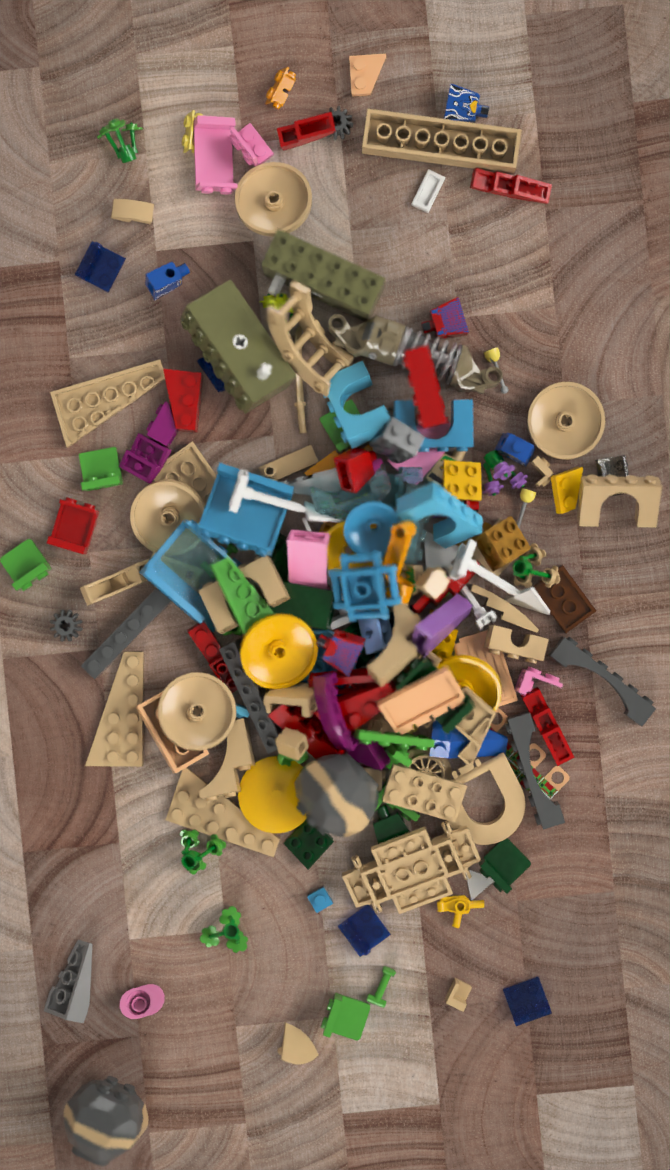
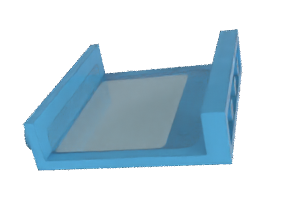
M192 519L191 521L183 520L139 573L191 619L201 624L205 619L203 614L207 611V608L199 590L203 588L204 584L217 581L210 565L229 556L227 555L228 551L223 546H217L213 542V537L205 538L199 535L196 528L198 523ZM233 557L231 559L237 567L242 565L236 558Z

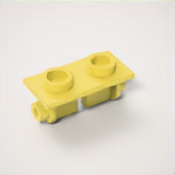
M195 110L188 113L184 118L186 130L182 138L183 153L190 149L194 153V119L197 116H203L200 113L195 114Z

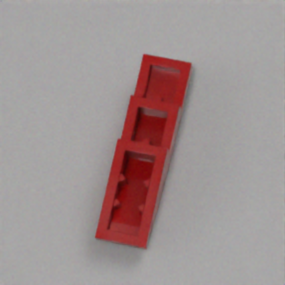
M475 168L473 169L470 188L509 198L548 204L552 184L521 175L512 176L498 171L490 172Z
M467 570L464 577L455 581L447 577L450 582L447 584L446 590L437 599L429 598L424 594L412 606V611L419 615L430 602L437 606L448 593L455 596L476 573Z
M536 687L527 692L526 695H521L556 765L559 766L575 758L540 689Z

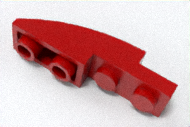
M205 621L187 630L217 678L229 688L231 693L237 691L238 689L219 651L222 645Z

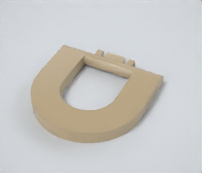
M504 753L482 764L479 758H476L474 760L476 766L472 765L470 768L465 764L459 767V775L455 770L451 771L454 777L451 780L464 784L490 770L503 796L504 806L502 812L493 821L486 823L474 821L467 815L462 804L456 822L449 821L453 830L468 826L475 844L490 845L505 840L519 827L525 813L524 792Z

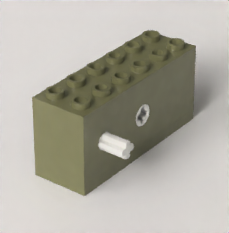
M277 229L261 264L264 275L273 279L268 290L271 294H279L283 285L290 287V284L295 280L311 289V297L362 321H367L371 318L385 287L384 277L280 229Z
M231 279L186 305L180 318L182 327L189 331L193 343L202 350V355L206 362H210L217 378H221L225 384L224 387L227 393L232 394L236 400V406L239 410H243L245 414L287 389L297 377L289 363L282 358L278 347Z

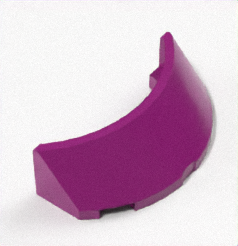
M331 672L313 677L316 706L329 740L338 750L354 751L359 742L354 735L350 736L351 730L346 728L336 698L338 691L333 685L338 681L336 673Z

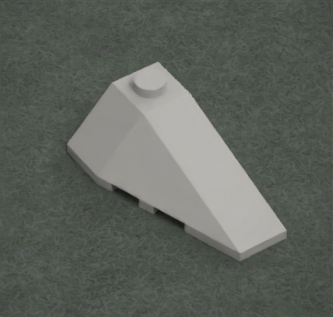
M336 468L314 473L311 477L304 476L293 479V481L280 482L293 486V494L329 496V499L338 498V493L341 490Z
M78 940L67 959V967L58 975L60 979L56 987L52 986L44 1011L68 1021L84 1023L90 1004L92 944Z

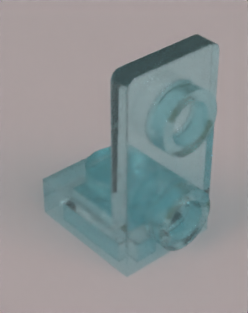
M399 467L398 474H395V486H398V492H394L395 504H397V499L403 496V481L411 484L423 481L422 467Z

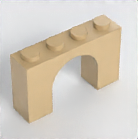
M596 475L581 476L577 511L579 526L598 527L600 509L605 499L616 493H627L636 499L634 518L637 527H657L662 491L659 477H636L633 475L626 477H617L615 475H608L606 477Z
M268 555L266 557L257 556L253 559L252 563L238 566L246 580L256 581L260 585L269 605L272 607H276L291 599L272 559ZM218 582L204 584L199 593L217 631L224 634L238 627L239 625Z

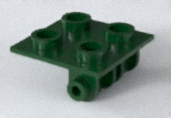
M305 820L283 844L309 870L334 841L330 834L325 833L322 835L316 827H313Z

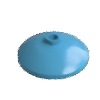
M378 501L364 502L353 508L348 514L344 524V536L347 544L355 553L371 554L373 551H380L381 557H385L391 539V529L402 521L401 518L396 516V511L391 506ZM375 523L377 528L373 529L370 525Z

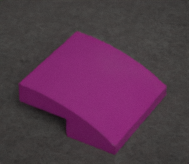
M138 433L131 450L126 449L119 467L151 484L161 471L172 450Z

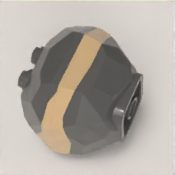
M347 752L343 755H325L307 763L299 773L295 781L296 796L299 800L296 808L301 814H306V820L313 827H316L322 835L329 833L335 836L349 837L362 831L374 815L378 806L379 794L377 787L379 785Z
M107 1076L104 1081L92 1080L82 1085L66 1103L64 1109V1127L68 1142L73 1145L72 1153L98 1166H107L111 1161L131 1149L144 1134L148 1126L146 1105L136 1094L135 1087L131 1084H120L118 1079L113 1076Z

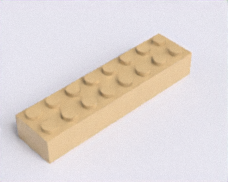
M367 109L362 154L514 174L517 167L522 130Z

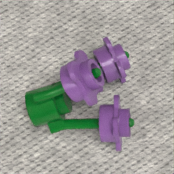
M493 450L483 457L485 460L483 466L489 482L484 484L485 491H482V494L488 493V496H495L500 493L501 488H504L503 485L499 484V481H493L490 468L495 472L493 474L494 479L501 478V480H505L511 475L513 478L510 480V483L513 485V489L516 487L520 489L527 483L526 479L528 476L522 472L516 475L513 471L515 467L513 465L509 466L497 450Z

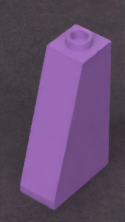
M456 594L415 626L411 642L416 646L419 654L426 657L469 616L473 605L470 604L468 599Z

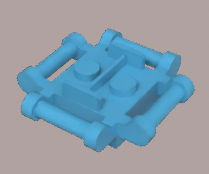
M373 551L371 554H341V569L334 568L328 570L334 595L333 608L348 611L350 622L374 618L388 620L389 609L387 606L402 603L397 585V564L382 566L380 551ZM369 561L374 563L372 567L349 568V563ZM383 573H388L391 598H386V584ZM339 577H341L344 601L342 600ZM380 608V610L377 611L356 612V610Z

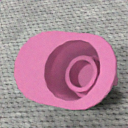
M154 984L133 988L122 995L120 1010L125 1017L130 1019L150 1016L162 1008L165 995L163 990Z

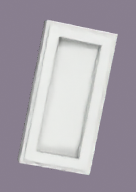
M428 169L411 205L429 213L445 177Z

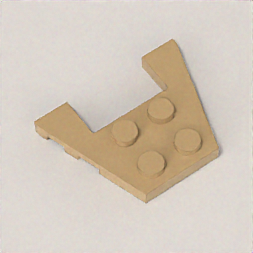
M466 686L461 690L474 701L475 708L455 728L470 740L458 753V757L471 768L496 711ZM431 715V721L423 724L425 728H428L436 720Z

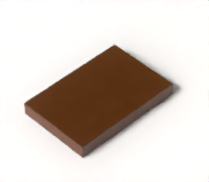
M561 565L558 567L560 577L558 584L555 583L551 588H548L540 580L532 587L547 605L550 614L566 634L595 613L596 609L565 567Z

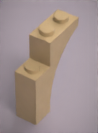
M407 603L391 605L395 618L393 635L383 653L367 666L369 675L380 687L385 685L417 658V648L410 640L412 639L415 626L422 619L417 613L413 614L409 610L410 607Z
M246 719L235 720L234 726L227 736V750L224 762L215 778L207 786L199 790L200 799L212 802L218 800L217 797L225 795V798L235 797L237 792H241L237 769L239 771H246L251 769L250 766L255 765Z

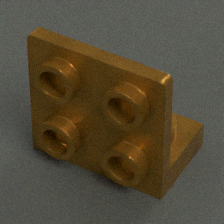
M512 516L473 538L493 572L531 549Z

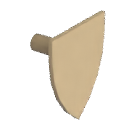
M285 1023L282 1047L278 1048L281 1060L295 1065L306 1064L314 1060L319 1054L309 1037L297 1027Z

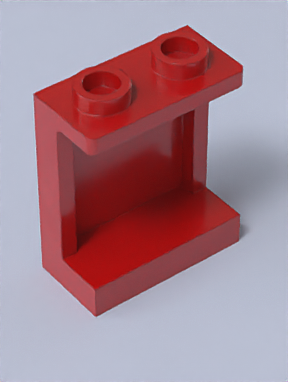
M68 497L65 500L60 499V508L52 534L48 536L47 544L87 555L100 511L95 510V506L84 503V506L78 505L75 499Z

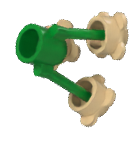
M536 543L531 544V549L526 552L525 556H520L519 560H516L513 564L514 584L516 586L522 585L525 588H530L534 575L542 576V581L548 588L560 582L557 566H553L552 569L546 568L543 572L533 570L531 563L539 566L541 565L542 558L546 556L545 550H541Z

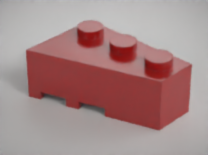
M163 369L176 429L178 431L197 433L203 374Z

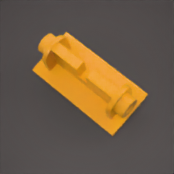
M289 67L278 70L274 77L276 82L273 87L269 88L266 94V105L273 103V107L278 110L280 107H283L288 97V94L283 92V89L290 91L296 81V74L289 71L287 73Z

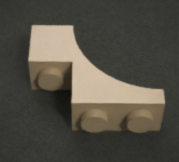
M149 559L81 587L80 590L87 606L147 582L148 580L139 572Z

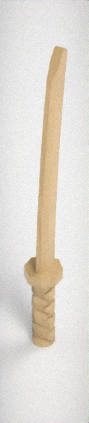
M300 326L297 327L295 332V342L302 335V328ZM301 347V348L298 350V352H299V354H300L301 357H302V347ZM295 372L297 375L295 378L297 402L294 405L297 407L299 433H307L303 379Z

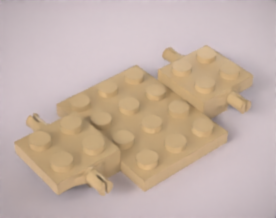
M449 821L442 822L441 826L445 833L430 839L424 826L372 846L371 851L375 860L366 864L361 863L359 855L352 856L351 860L355 867L342 872V878L356 908L372 904L375 913H378V910L380 913L383 910L380 903L393 899L399 914L452 895L453 891L447 878L462 872L464 880H468L467 876L469 879L472 877L468 868L472 864L481 861L468 826L452 830Z

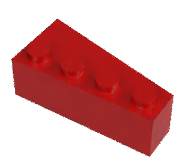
M425 345L404 351L403 363L405 368H409L410 375L407 376L410 387L414 388L415 392L412 395L414 406H418L420 412L417 414L419 425H423V428L426 429L450 423L449 417H445L444 411H446L444 399L439 393L441 389L438 378L435 377L436 369L430 347Z
M392 679L382 687L377 682H371L362 688L353 689L342 696H336L347 730L350 729L352 733L381 712L377 701L399 691ZM316 710L314 713L320 719L318 710Z
M280 704L268 715L283 730L289 728L305 734L308 743L306 751L315 759L325 755L344 753V750H338L333 746L320 719L315 713L311 717H303L302 706Z

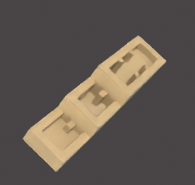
M471 585V592L487 598L484 605L502 611L501 620L538 633L539 629L509 602L477 585Z

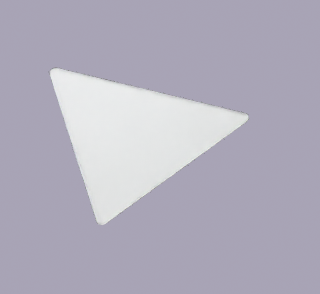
M469 870L472 877L469 879L467 876L470 897L473 900L494 880L491 877L486 878L480 873Z

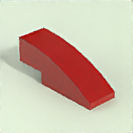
M332 112L294 121V124L277 128L280 146L285 151L335 133L336 129Z

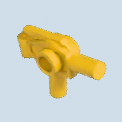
M465 895L447 896L437 901L438 912L449 911L454 913L452 927L460 928L462 914H468L472 908H484V900L470 901Z

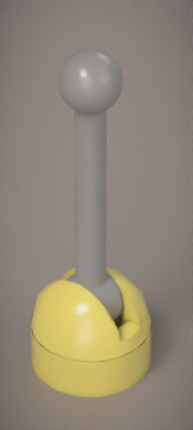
M498 347L483 352L486 360L493 363L494 367L499 368L497 364L500 358ZM502 378V380L500 381L502 387L501 392L503 394H506L508 392V387L505 386Z
M524 488L521 489L520 498L523 501V505L517 520L518 527H520L527 503L534 500L537 492Z

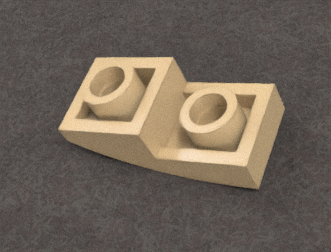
M114 199L111 218L129 223L133 220L150 225L153 218L154 204L136 200Z

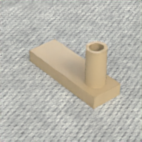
M309 445L258 468L262 477L278 481L317 464L318 459L312 446Z

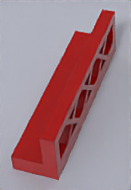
M368 668L352 669L349 676L339 670L310 673L308 679L309 688L313 687V677L335 672L338 681L333 685L337 689L338 694H346L353 689H359L366 686V684L376 682L369 675ZM355 683H365L364 686L358 687L355 685ZM347 684L344 688H338L336 686Z

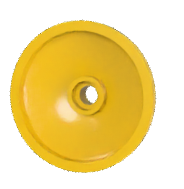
M345 521L334 525L327 531V533H330V541L327 547V568L329 570L334 568L341 569L340 555L346 554L345 549L349 546L344 536ZM352 550V552H351L350 554H348V555H358V554L355 553V552ZM373 561L349 563V568L374 566Z

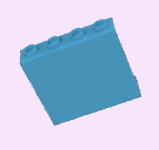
M219 463L214 485L201 520L196 526L197 532L205 538H217L223 544H235L241 550H253L259 556H271L288 509L254 499L242 498L237 513L229 511V502L240 469ZM248 472L249 478L246 487L252 488L257 492L291 501L294 493L293 486Z

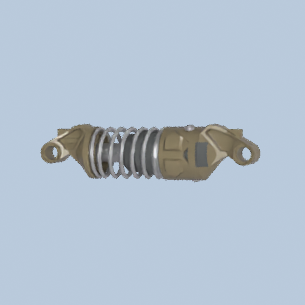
M333 314L328 322V330L336 339L334 345L345 348L354 357L364 356L391 366L400 364L402 369H405L402 359L405 356L404 351L428 345L435 369L437 370L438 368V381L442 380L446 373V384L454 386L458 392L473 391L483 395L485 389L496 387L503 378V373L498 367L479 370L473 361L468 346L462 344L458 346L457 343H454L450 354H447L446 351L449 343L447 339L441 351H438L439 336L436 337L435 341L430 340V333L425 337L422 335L421 330L415 333L412 328L409 329L408 326L406 327V325L375 315L364 323L351 327L344 316ZM339 321L342 327L334 328L332 323ZM488 374H495L497 381H491Z

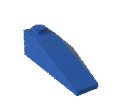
M435 720L432 723L430 737L435 740L434 748L429 747V756L448 759L459 758L458 753L470 740L457 728H454L447 735L442 730V725ZM489 729L476 757L497 756L501 753L506 755L508 737Z

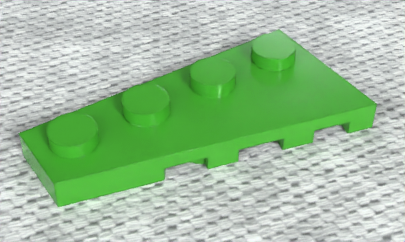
M225 557L210 565L243 636L258 620L275 614L229 557Z
M355 729L354 737L360 739V743L371 744V741H378V744L383 746H390V743H396L397 747L409 748V745L416 746V749L427 750V747L434 748L435 743L434 739L420 734L416 736L405 733L403 736H400V734L394 732L381 734L380 731Z

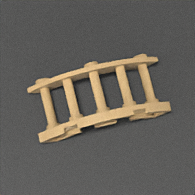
M294 280L290 284V298L279 310L272 306L268 307L270 331L282 354V358L289 363L291 368L314 391L327 397L330 391V380L339 370L351 366L354 356L340 346L334 345V341L331 343L325 337V330L318 319L313 318L311 313L313 310L310 296L311 289ZM293 308V316L286 322V313ZM298 322L303 330V334L293 344L289 331ZM309 339L317 351L306 362L298 350ZM322 356L334 364L323 377L312 369Z

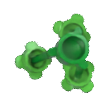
M180 831V836L182 837L181 845L185 847L182 851L181 863L190 874L194 875L197 871L206 868V863L203 862L202 858L207 854L222 855V850L226 848V843L219 839L216 834L211 835V840L207 842V850L200 853L188 850L199 845V840L197 839L198 831Z

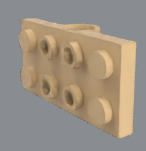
M393 763L381 800L455 823L467 785L439 777L428 771H418Z

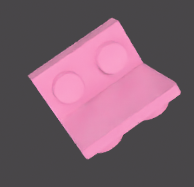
M251 123L239 132L233 126L230 128L231 142L237 151L241 149L244 155L243 158L249 166L253 165L256 167L263 164L274 155Z
M528 666L527 669L522 668L514 689L526 695L527 691L530 692L533 687L534 681H532V677L561 688L563 684L559 682L560 678L548 673L542 676L541 671Z

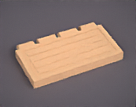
M488 629L459 638V643H456L453 648L455 655H469L479 658L488 663L497 673L502 687L499 706L518 701L503 652L497 655L489 653V649L484 648Z
M445 666L377 701L395 733L400 732L403 735L414 729L413 724L419 727L431 721L430 715L437 718L448 712V706L454 709L464 704L463 698L465 696L449 668Z

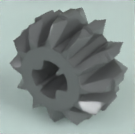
M337 106V111L330 107L329 112H332L333 120L336 123L340 121V126L337 124L335 126L336 132L326 137L329 138L333 135L336 141L337 136L340 135V138L343 140L345 139L344 133L347 135L351 133L349 128L353 127V123L350 122L352 115H347V109L340 112V106Z
M60 610V615L55 613L54 617L56 620H50L51 624H55V627H51L50 631H57L54 637L60 636V641H64L66 638L68 641H72V636L78 638L79 635L76 631H82L83 629L77 625L83 623L82 620L76 621L79 614L76 613L72 616V610H68L67 614L65 610ZM65 622L70 623V627L63 628L62 624H65Z

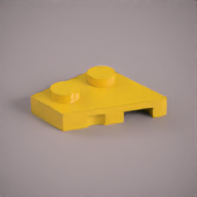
M575 467L550 476L556 514H563L576 509L583 467Z

